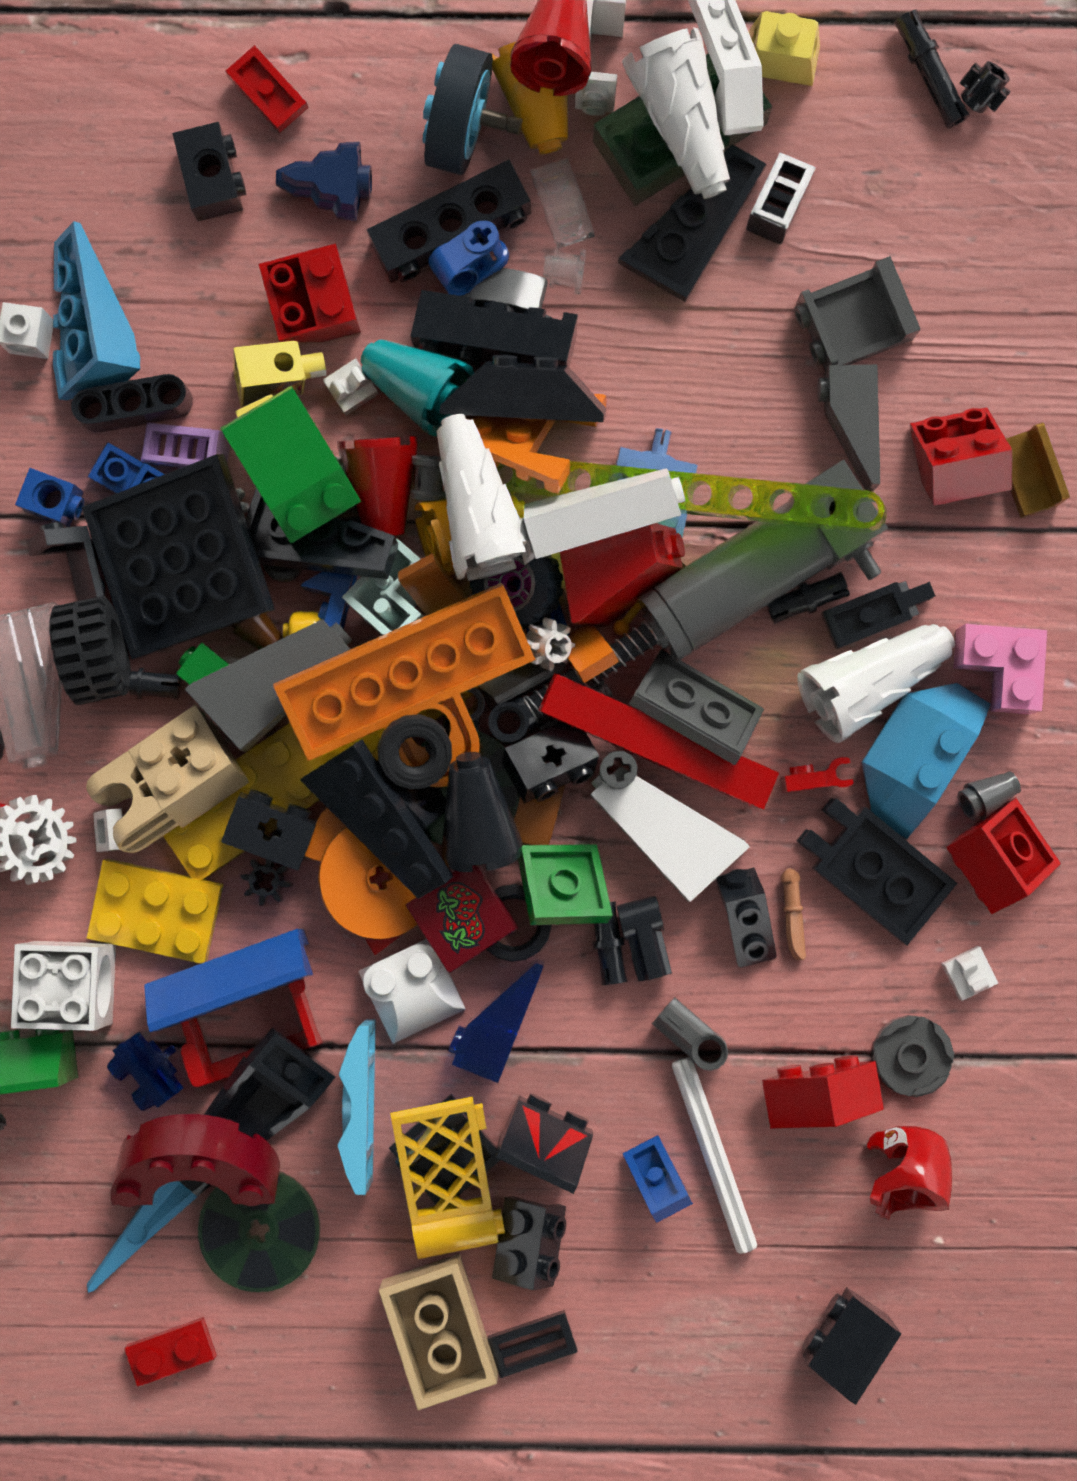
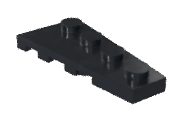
M732 144L724 152L730 180L724 183L727 190L714 197L704 199L702 193L694 194L691 187L670 206V209L655 224L653 223L642 234V237L630 249H627L618 258V264L686 302L765 170L766 163Z
M257 488L246 517L260 565L388 579L399 545L394 535L352 520L346 522L338 518L331 519L295 542L290 543Z
M362 739L300 779L417 899L444 885L454 877Z

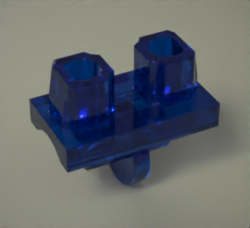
M138 1032L112 1050L115 1056L108 1063L107 1069L115 1079L120 1081L127 1078L130 1074L133 1076L140 1087L131 1094L132 1100L141 1111H145L153 1106L159 1108L183 1089V1086L174 1076L178 1071L169 1061V1058L177 1052L173 1045L162 1052L154 1040L148 1043L141 1033Z

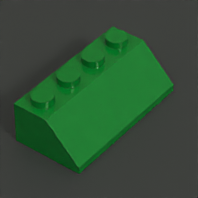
M19 1029L0 1032V1094L59 1087L78 1078L73 1030L35 1029L34 1035L20 1036Z

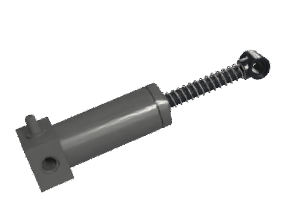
M842 460L796 489L785 504L639 595L637 599L644 612L641 626L638 628L632 627L630 633H623L622 638L619 640L614 639V643L609 645L619 661L617 664L586 683L581 680L572 667H569L568 672L565 674L560 673V675L591 689V685L596 682L599 684V680L604 677L608 678L610 673L613 671L617 672V669L624 665L626 667L627 662L632 659L635 661V657L640 654L644 655L646 650L650 648L653 650V646L656 644L662 649L666 648L676 661H680L691 654L692 651L694 652L823 569L828 568V570H831L845 560L848 562L854 558L867 579L872 580L881 574V569L868 549L874 545L873 542L888 527L845 460ZM829 510L838 512L842 516L843 522L834 520ZM542 684V688L538 691L533 690V694L529 697H521L519 695L509 702L498 704L492 709L488 721L492 735L504 744H515L520 742L528 732L538 727V719L546 717L544 713L538 710L549 684ZM507 712L517 714L521 720L519 729L512 734H505L498 728L500 716Z

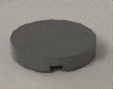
M905 1015L892 1019L879 1030L873 1041L871 1059L876 1061L878 1077L886 1087L901 1095L920 1097L933 1093L946 1082L954 1060V1051L949 1036L940 1025L922 1016Z

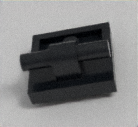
M451 1093L442 1102H448L457 1099ZM467 1112L449 1115L442 1125L459 1133L468 1121ZM418 1121L404 1135L417 1142L428 1127ZM479 1130L485 1170L487 1172L500 1161V1159L496 1158L498 1148L483 1130ZM436 1132L425 1147L441 1155L452 1141ZM469 1134L466 1139L472 1142L471 1134ZM396 1142L390 1145L389 1149L397 1158L395 1163L400 1168ZM405 1146L406 1154H408L411 1149ZM459 1146L449 1160L465 1168L474 1157V1153ZM418 1154L409 1166V1169L424 1177L434 1165V1162ZM442 1168L432 1182L448 1190L458 1176ZM476 1168L475 1171L472 1173V1174H474V1175H476V1176H478L477 1168ZM466 1181L456 1193V1196L461 1195L472 1184ZM425 1189L426 1194L437 1204L441 1197Z

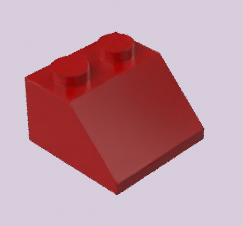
M1016 797L1005 803L985 820L981 819L946 846L954 864L962 870L974 888L976 896L985 904L991 915L1028 897L1061 865V862Z

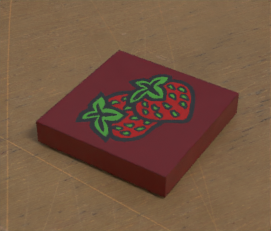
M472 865L473 872L454 871L452 873L454 877L447 883L421 898H414L405 904L448 973H452L518 929V926L478 865Z

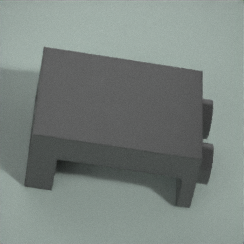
M891 256L876 261L872 269L820 290L812 293L809 289L802 291L796 302L797 306L794 307L800 327L808 329L813 341L809 343L813 360L817 365L822 364L825 372L829 365H851L914 340L921 330Z

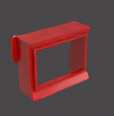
M304 979L288 984L304 1031L292 1034L286 1038L303 1050L322 1044L323 1041L317 1030L305 994L306 984ZM198 1017L180 1023L187 1042L181 1048V1056L190 1083L195 1087H201L229 1077L244 1056L248 1057L254 1050L253 1048L213 1063Z

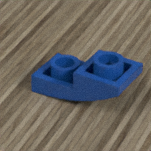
M107 442L87 477L112 492L119 493L165 474Z

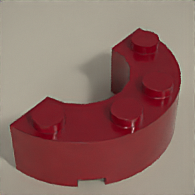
M175 1114L155 1118L141 1124L139 1132L133 1136L127 1135L120 1148L111 1188V1204L123 1207L153 1205L154 1195L159 1187L170 1182L182 1180L201 1181L216 1186L228 1194L233 1204H244L247 1206L274 1204L280 1160L273 1147L263 1137L256 1133L252 1138L238 1131L239 1123L202 1114Z

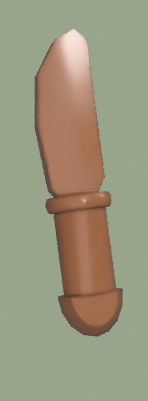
M788 868L781 875L788 948L794 959L804 960L806 950L803 915L801 913L803 906H801L799 881L801 879L797 871Z

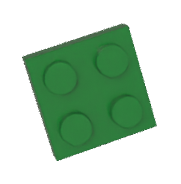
M597 844L522 845V854L518 858L530 925L609 922L613 915Z

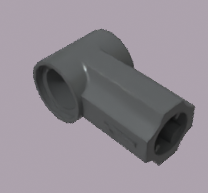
M676 997L668 1003L652 1022V1025L692 1058L700 1068L712 1071L719 1069L726 1062L728 1048L724 1038L712 1030ZM705 1040H714L721 1046V1054L714 1061H705L698 1054V1047Z

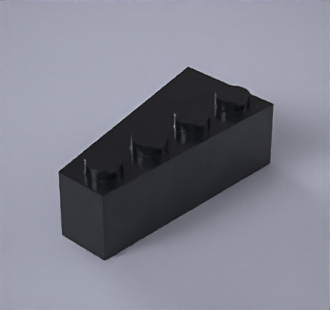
M421 290L410 335L414 347L439 355L444 353L457 356V360L464 361L471 366H479L480 362H492L494 355L517 356V363L533 364L535 357H552L558 359V365L570 366L577 336L578 314L564 312L562 320L553 319L551 316L546 315L545 309L529 307L528 311H524L521 314L515 313L513 308L503 302H485L483 307L475 306L476 301L470 297Z

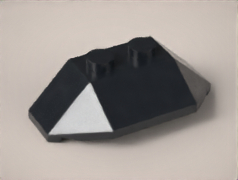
M494 355L492 362H485L440 405V414L604 422L606 407L568 365H558L557 358L535 357L533 364L517 363V356Z

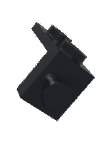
M62 522L49 523L39 527L40 532L26 541L30 556L67 554L78 601L105 596V585L98 573L95 560L96 550L87 526L64 528Z
M755 868L736 869L728 874L718 876L716 878L717 887L727 912L738 966L745 967L775 959L777 954L766 895Z

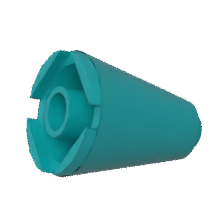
M384 339L368 344L362 352L360 359L362 371L367 378L425 433L437 437V430L442 426L441 421L451 416V414H440V405L468 377L474 374L473 367L464 361Z

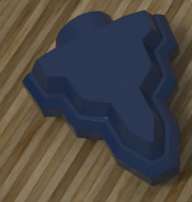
M359 141L339 143L336 150L320 151L312 161H295L277 169L275 184L278 188L295 197L311 198L318 208L334 211L337 219L357 221L360 198L371 199L372 166L362 165L361 144Z

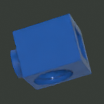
M29 468L15 505L27 513L54 523L62 522L65 527H70L72 521H76L82 513V507L85 502L84 498H82L84 491L75 484ZM53 491H60V503L56 507L48 509L46 507L47 496Z

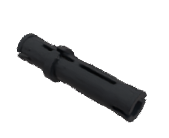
M917 9L912 10L910 14L909 12L903 14L894 24L910 53L907 57L911 64H916L942 115L947 129L952 128L954 125L956 126L969 118L970 114L937 52L939 46L936 40H931Z

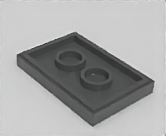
M660 649L629 702L633 707L733 765H736L764 711L763 707L681 660L676 661L671 654Z

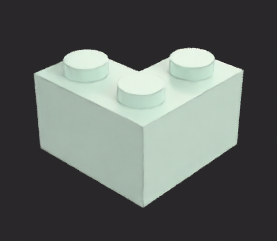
M398 539L396 540L399 545L389 578L381 579L361 576L342 596L380 635L387 634L424 617L415 609L417 606L416 602L398 580V572L421 559Z

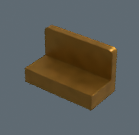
M1043 422L1034 425L1027 432L1006 438L1012 448L1011 493L1020 518L1059 506L1070 498Z

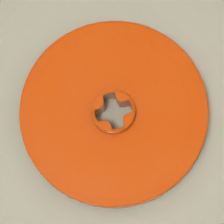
M347 827L342 829L325 849L318 873L320 895L331 917L349 932L372 939L392 938L414 928L417 923L405 905L416 898L414 894ZM378 866L381 872L388 873V880L382 882L381 889H379L377 884L370 883L369 880L370 876L376 874V867Z

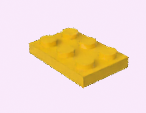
M106 858L102 861L87 939L200 964L207 962L224 884L197 880L189 876Z

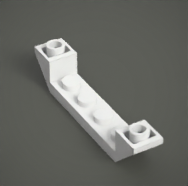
M688 0L720 80L714 97L717 119L723 134L732 135L761 131L764 126L762 65L736 1Z

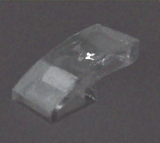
M568 158L530 170L533 184L543 206L545 219L557 249L595 237L582 194Z

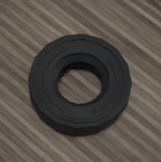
M420 714L405 715L392 721L382 732L378 743V761L385 775L396 785L408 789L426 788L437 783L448 771L452 760V743L445 729L434 719ZM421 737L430 744L431 754L425 764L411 767L401 761L399 749L406 739Z

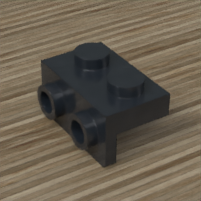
M515 1196L505 1197L502 1211L505 1233L498 1236L492 1279L529 1290L552 1287L560 1270L558 1257L561 1239L566 1231V1206L560 1204L545 1205Z

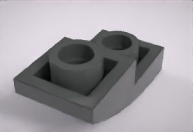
M502 268L477 284L469 293L463 296L475 300V306L483 307L485 302H503L513 308L515 313L522 314L524 311H528L529 307L542 309L548 281L546 278L532 273Z

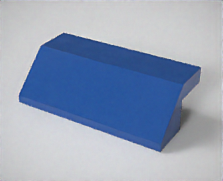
M297 928L144 984L149 1031L156 1032L312 976L313 972L304 946L309 945L305 930Z

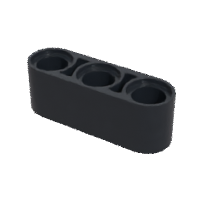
M163 374L81 390L74 396L71 402V410L74 417L92 432H106L183 417L191 410L193 397L191 391L179 377L172 374ZM168 390H181L180 397L175 403H163V397ZM132 396L141 397V404L136 410L131 412L124 410L127 399ZM93 403H101L102 410L100 414L93 419H87V408Z

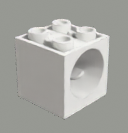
M33 941L15 944L11 1028L95 1031L113 1024L116 945L109 943Z

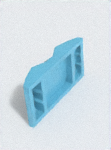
M366 1019L358 1026L349 1043L339 1072V1077L343 1083V1135L337 1146L346 1176L355 1195H366L373 1182L376 1019Z

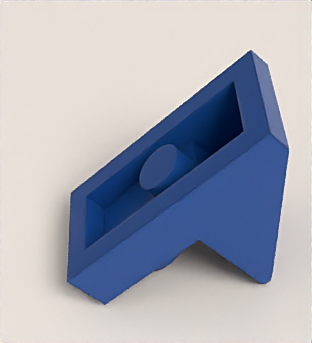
M321 572L302 583L301 587L305 591L330 597L329 603L323 601L318 616L329 627L337 622L344 630L350 605L342 596L356 583L358 576Z
M659 1135L622 1153L656 1223L693 1204Z

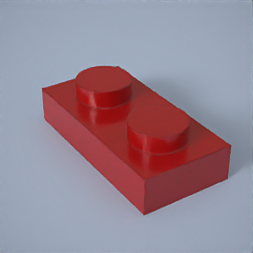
M255 45L225 70L227 77L279 134L309 108L304 98Z
M204 1317L129 1343L124 1348L137 1387L212 1361L217 1356Z

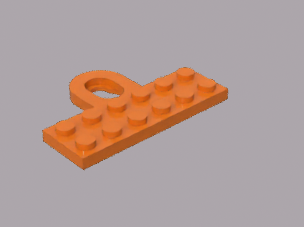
M499 583L273 684V687L308 761L377 730L386 729L392 721L405 715H416L422 710L436 709L444 713L449 719L450 732L448 737L452 743L451 764L458 755L466 752L479 753L480 748L476 728L460 693L534 661L535 657L504 585ZM412 737L406 739L399 749L401 761L411 767L425 764L430 757L426 748L416 743ZM449 768L437 783L430 785V787L447 786Z

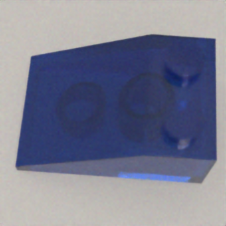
M539 959L533 961L471 1017L466 1028L458 1026L448 1052L455 1054L452 1065L496 1083L499 1082L543 970L544 961Z

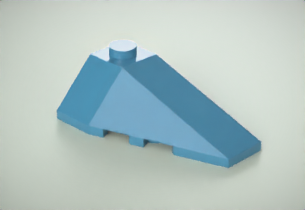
M73 221L54 242V289L56 292H61V302L58 313L53 315V328L60 329V350L53 351V369L58 398L65 401L73 399L79 391L87 388L128 381L140 370V354L137 351L135 336L81 223Z

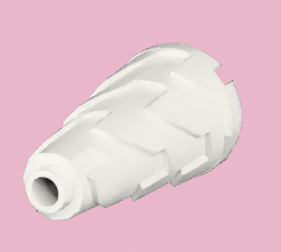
M693 27L690 35L686 28L657 38L639 47L643 56L639 61L635 62L631 52L622 60V63L634 89L643 100L654 125L673 153L678 166L682 167L694 194L702 193L703 198L708 199L726 191L724 183L728 182L730 177L723 153L724 145L717 120L715 97L707 70L703 40L698 28Z
M455 414L444 418L441 421L442 426L437 430L441 456L439 468L447 500L446 508L452 539L449 541L457 579L462 580L465 578V573L469 581L516 569L513 558L522 555L524 564H527L535 558L524 518L519 517L506 484H502L490 449L485 448L473 419H466L464 414Z
M931 624L912 629L889 640L884 638L856 652L849 650L801 670V673L797 676L801 697L808 712L811 713L816 710L821 717L815 724L823 734L833 742L840 743L881 715L882 709L912 691L910 687L936 671L942 662L951 657L955 641L951 632L946 627Z

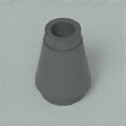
M1008 771L1004 774L966 783L964 789L958 792L957 798L962 811L970 820L974 821L978 818L985 820L1016 794L1020 793L1021 785L1014 773Z

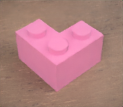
M965 624L956 629L953 669L993 672L990 710L992 712L1017 714L1042 711L1047 630Z

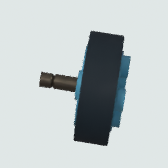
M455 43L449 50L445 62H439L434 86H436L435 95L429 94L427 96L423 111V119L427 120L422 140L425 144L424 160L426 166L463 175L472 158L481 125L501 131L506 129L507 132L516 135L520 134L523 119L514 116L508 117L506 114L486 109L492 75L493 58L491 53Z

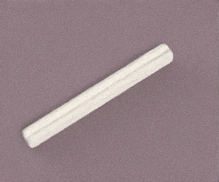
M690 1057L678 1059L672 1063V1068L735 1249L739 1254L750 1252L757 1248V1242L697 1070Z

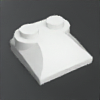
M427 939L358 971L362 978L364 989L371 998L393 1044L466 1009L450 973H448Z

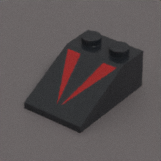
M530 1093L528 1099L519 1095L500 1136L496 1158L574 1194L593 1138V1130L587 1127L589 1121L570 1111H567L565 1116L550 1110L552 1103L537 1095Z

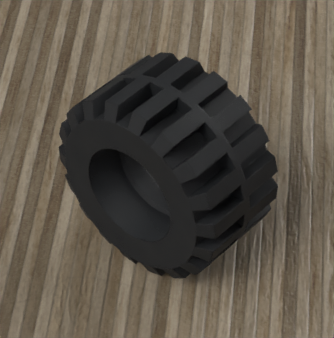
M99 596L54 606L49 621L53 659L61 684L74 704L82 705L128 694L131 668L127 644L118 615L105 596Z

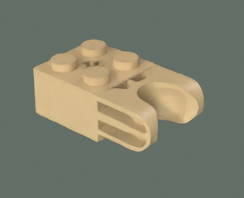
M195 704L94 773L88 779L86 789L92 800L108 807L116 805L125 799L133 798L129 811L113 826V839L118 848L123 852L135 853L146 848L178 825L182 828L248 784L249 781L215 724Z

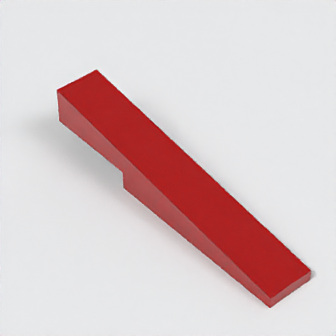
M554 673L538 710L751 807L765 809L779 775V772L743 756L740 757L736 765H733L644 712L559 674Z

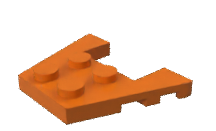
M594 394L606 407L607 395ZM467 416L466 419H473L485 448L490 449L496 467L500 465L499 463L516 470V477L527 482L532 477L544 482L545 490L559 493L570 474V459L537 453L556 420ZM565 421L596 427L598 422Z

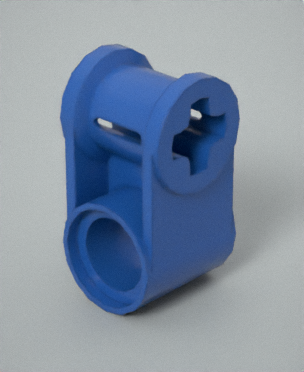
M486 220L477 221L448 243L435 249L429 257L428 263L448 294L463 296L490 275L501 270L509 260V251L506 244L499 240V232L492 222ZM478 233H480L484 242L480 243L477 237ZM491 251H493L496 257L495 261H493L489 254Z

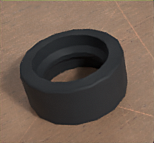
M506 885L494 890L502 902L514 898L526 902L522 885ZM537 925L536 933L531 940L521 946L512 947L498 941L486 950L499 959L511 962L526 960L540 952L549 939L552 925Z

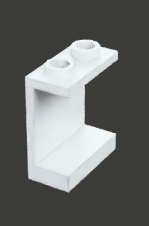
M587 0L590 43L591 34L623 37L626 0ZM591 72L586 87L576 93L575 109H582L584 113L595 116L604 115L606 112L614 113L617 74Z

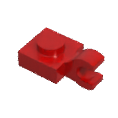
M836 758L828 764L824 771L814 772L813 764L790 767V775L780 777L782 793L823 787L845 788L853 785V779L841 780L836 775L837 767L851 763L850 758Z

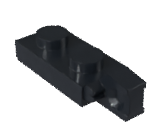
M906 581L901 583L895 582L825 610L821 615L837 650L913 619L912 617L919 615L916 605L931 600L936 595L930 581L912 589H909Z

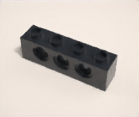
M510 159L366 230L370 243L390 282L392 283L398 279L400 282H405L420 274L421 268L429 265V257L435 249L448 243L477 221L486 220L492 222L497 230L504 227L510 230L520 226L527 220V216L531 214V201ZM485 201L493 202L497 206L496 210L490 214H482L476 208ZM448 219H457L462 223L461 227L453 232L445 231L441 228V225ZM478 233L477 237L480 243L484 242L482 236ZM413 236H421L426 239L425 245L419 249L408 248L406 242Z

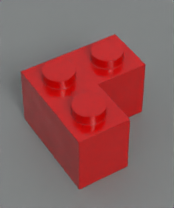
M857 1055L835 1058L834 1063L810 1066V1071H802L801 1065L777 1068L778 1075L762 1080L770 1129L837 1127L884 1110L876 1061L859 1062Z

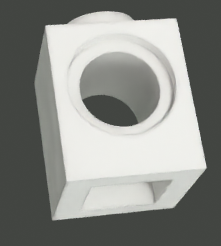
M3 302L0 316V345L9 354L48 359L53 332V319L41 307Z

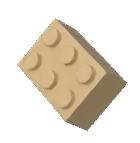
M460 1254L382 1280L379 1293L418 1410L497 1384L498 1369Z

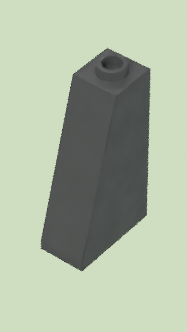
M321 619L191 683L185 690L240 750L247 752L286 716L273 684L351 650L347 645L352 641V638L337 622L329 627Z

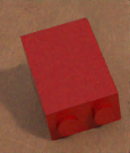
M654 523L561 551L560 558L572 623L596 627L607 626L638 603L637 597L682 569L681 557L685 555L683 539L679 533H676V529Z

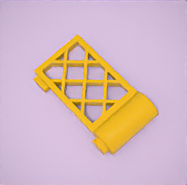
M473 1097L390 1113L417 1258L422 1259L498 1243L497 1235L504 1234L505 1230L501 1209L492 1210L479 1130L487 1129L482 1103L474 1105ZM467 1112L468 1121L459 1133L442 1125L449 1115ZM419 1121L428 1128L416 1142L402 1133L401 1125ZM436 1132L452 1141L441 1155L425 1147ZM469 1134H471L472 1142L466 1139ZM405 1146L411 1149L408 1154H406ZM459 1146L474 1153V1157L465 1168L449 1160ZM418 1154L434 1162V1165L424 1177L409 1169V1166ZM442 1168L458 1176L448 1190L432 1182ZM476 1168L478 1176L472 1174ZM468 1181L480 1188L482 1197L463 1200L456 1196V1193ZM412 1182L418 1184L414 1190ZM425 1189L441 1197L434 1207L417 1210L416 1201Z

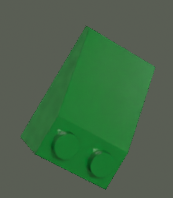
M292 386L220 428L290 543L295 542L361 502L345 472Z

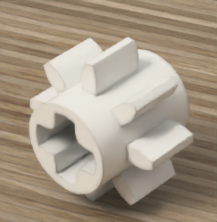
M544 617L542 625L534 626L530 624V631L527 633L526 639L535 657V660L531 663L540 664L542 668L553 671L555 663L563 662L567 664V658L572 648L575 647V643H572L567 636L571 628L561 623L557 624L555 620Z

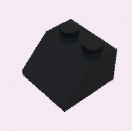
M846 1287L842 1295L837 1293L829 1302L825 1310V1315L828 1317L819 1330L814 1328L807 1336L803 1344V1350H805L803 1357L813 1371L856 1405L902 1333L888 1314Z

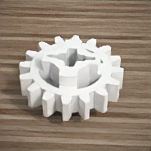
M37 795L26 797L24 801L19 797L9 801L10 807L7 805L0 807V860L2 861L0 863V872L10 869L11 881L15 882L24 877L26 885L37 883L39 879L41 882L53 879V873L57 874L66 870L62 861L74 857V854L67 849V845L75 843L76 838L67 836L66 830L74 825L73 822H62L61 817L65 812L63 808L52 811V800L48 798L39 803ZM21 814H30V817L25 819L24 822L20 821L17 823L14 821ZM39 858H48L42 865L32 866L33 862L38 861Z

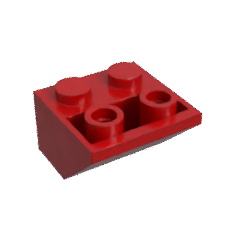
M336 243L258 264L279 342H326L361 332Z
M987 407L981 409L971 408L962 413L942 417L933 416L923 421L910 423V432L922 485L933 506L1012 490V448Z

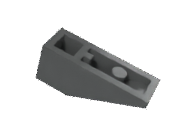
M877 364L829 365L824 373V378H818V402H824L825 416L866 491H874L880 485Z

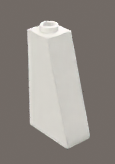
M666 468L524 504V523L535 558L538 559L681 516L678 503L685 502L686 500L679 477L671 479Z
M623 767L618 768L615 772L607 768L608 775H615L618 782L623 781V775L629 772ZM600 775L591 783L596 790L590 796L689 902L750 847L741 838L638 776L635 777L631 784L622 789L610 788L608 784L601 780Z

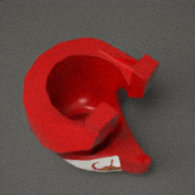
M896 1126L871 1135L866 1149L869 1151L873 1149L880 1150L889 1159L904 1158L899 1166L879 1177L874 1182L870 1195V1204L877 1206L875 1213L879 1217L889 1221L891 1214L896 1211L912 1209L930 1211L949 1210L952 1191V1163L947 1141L942 1136L929 1129L916 1126Z

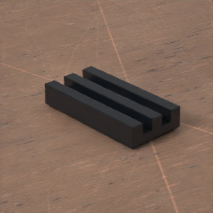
M565 1310L488 1335V1342L500 1378L578 1352ZM558 1324L561 1326L560 1329L501 1349L499 1347V1344ZM565 1338L566 1344L508 1364L504 1362L503 1358Z

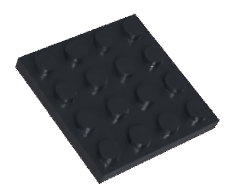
M224 454L213 455L82 507L131 659L145 657L275 610Z

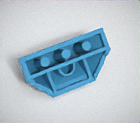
M958 683L911 692L902 696L861 762L870 811L901 837L908 839L936 805L976 741L991 704Z

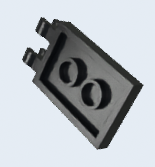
M830 798L821 810L843 826L844 829L831 845L811 829H805L796 841L819 858L812 867L815 872L901 943L908 946L958 883L865 806H862L855 814L837 798Z

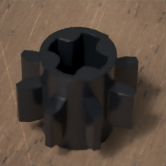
M987 61L982 68L977 63H974L959 82L965 87L961 93V98L967 106L978 113H983L987 107L995 112L1010 94V90L1005 87L1010 81L1009 76L1000 66L993 62Z
M252 859L250 863L254 870L251 874H243L240 877L243 880L249 881L250 888L246 890L244 895H259L260 906L266 905L270 895L277 902H282L281 889L293 886V883L290 881H285L283 875L289 867L281 866L277 868L274 866L275 862L266 859V865L261 866L259 861ZM261 872L265 874L274 873L275 878L271 881L272 890L268 887H259L258 883L262 881Z

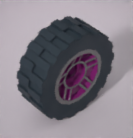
M522 555L513 558L516 569L470 581L472 595L502 583L522 629L529 628L530 624L534 626L540 625L539 623L543 621L544 617L550 618L551 613L557 610L560 604L558 603L559 598L563 595V574L560 573V565L557 559H554L551 555L538 559L534 558L527 564H524ZM520 579L521 587L517 590L516 586L513 585V581Z

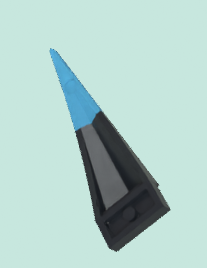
M272 1027L249 1056L242 1058L204 1115L220 1117L239 1123L238 1131L252 1138L257 1133L267 1141L310 1109L336 1076L329 1068ZM182 1180L170 1182L159 1187L155 1192L153 1205H141L88 1281V1293L93 1292L141 1246L211 1185L201 1181Z

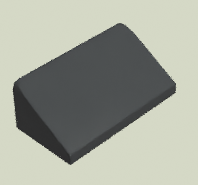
M530 662L478 685V689L482 693L489 709L492 710L498 704L509 702L517 696H522L549 682L554 673L560 675L565 670L566 665L563 662L555 663L553 671L542 668L540 664L536 665Z

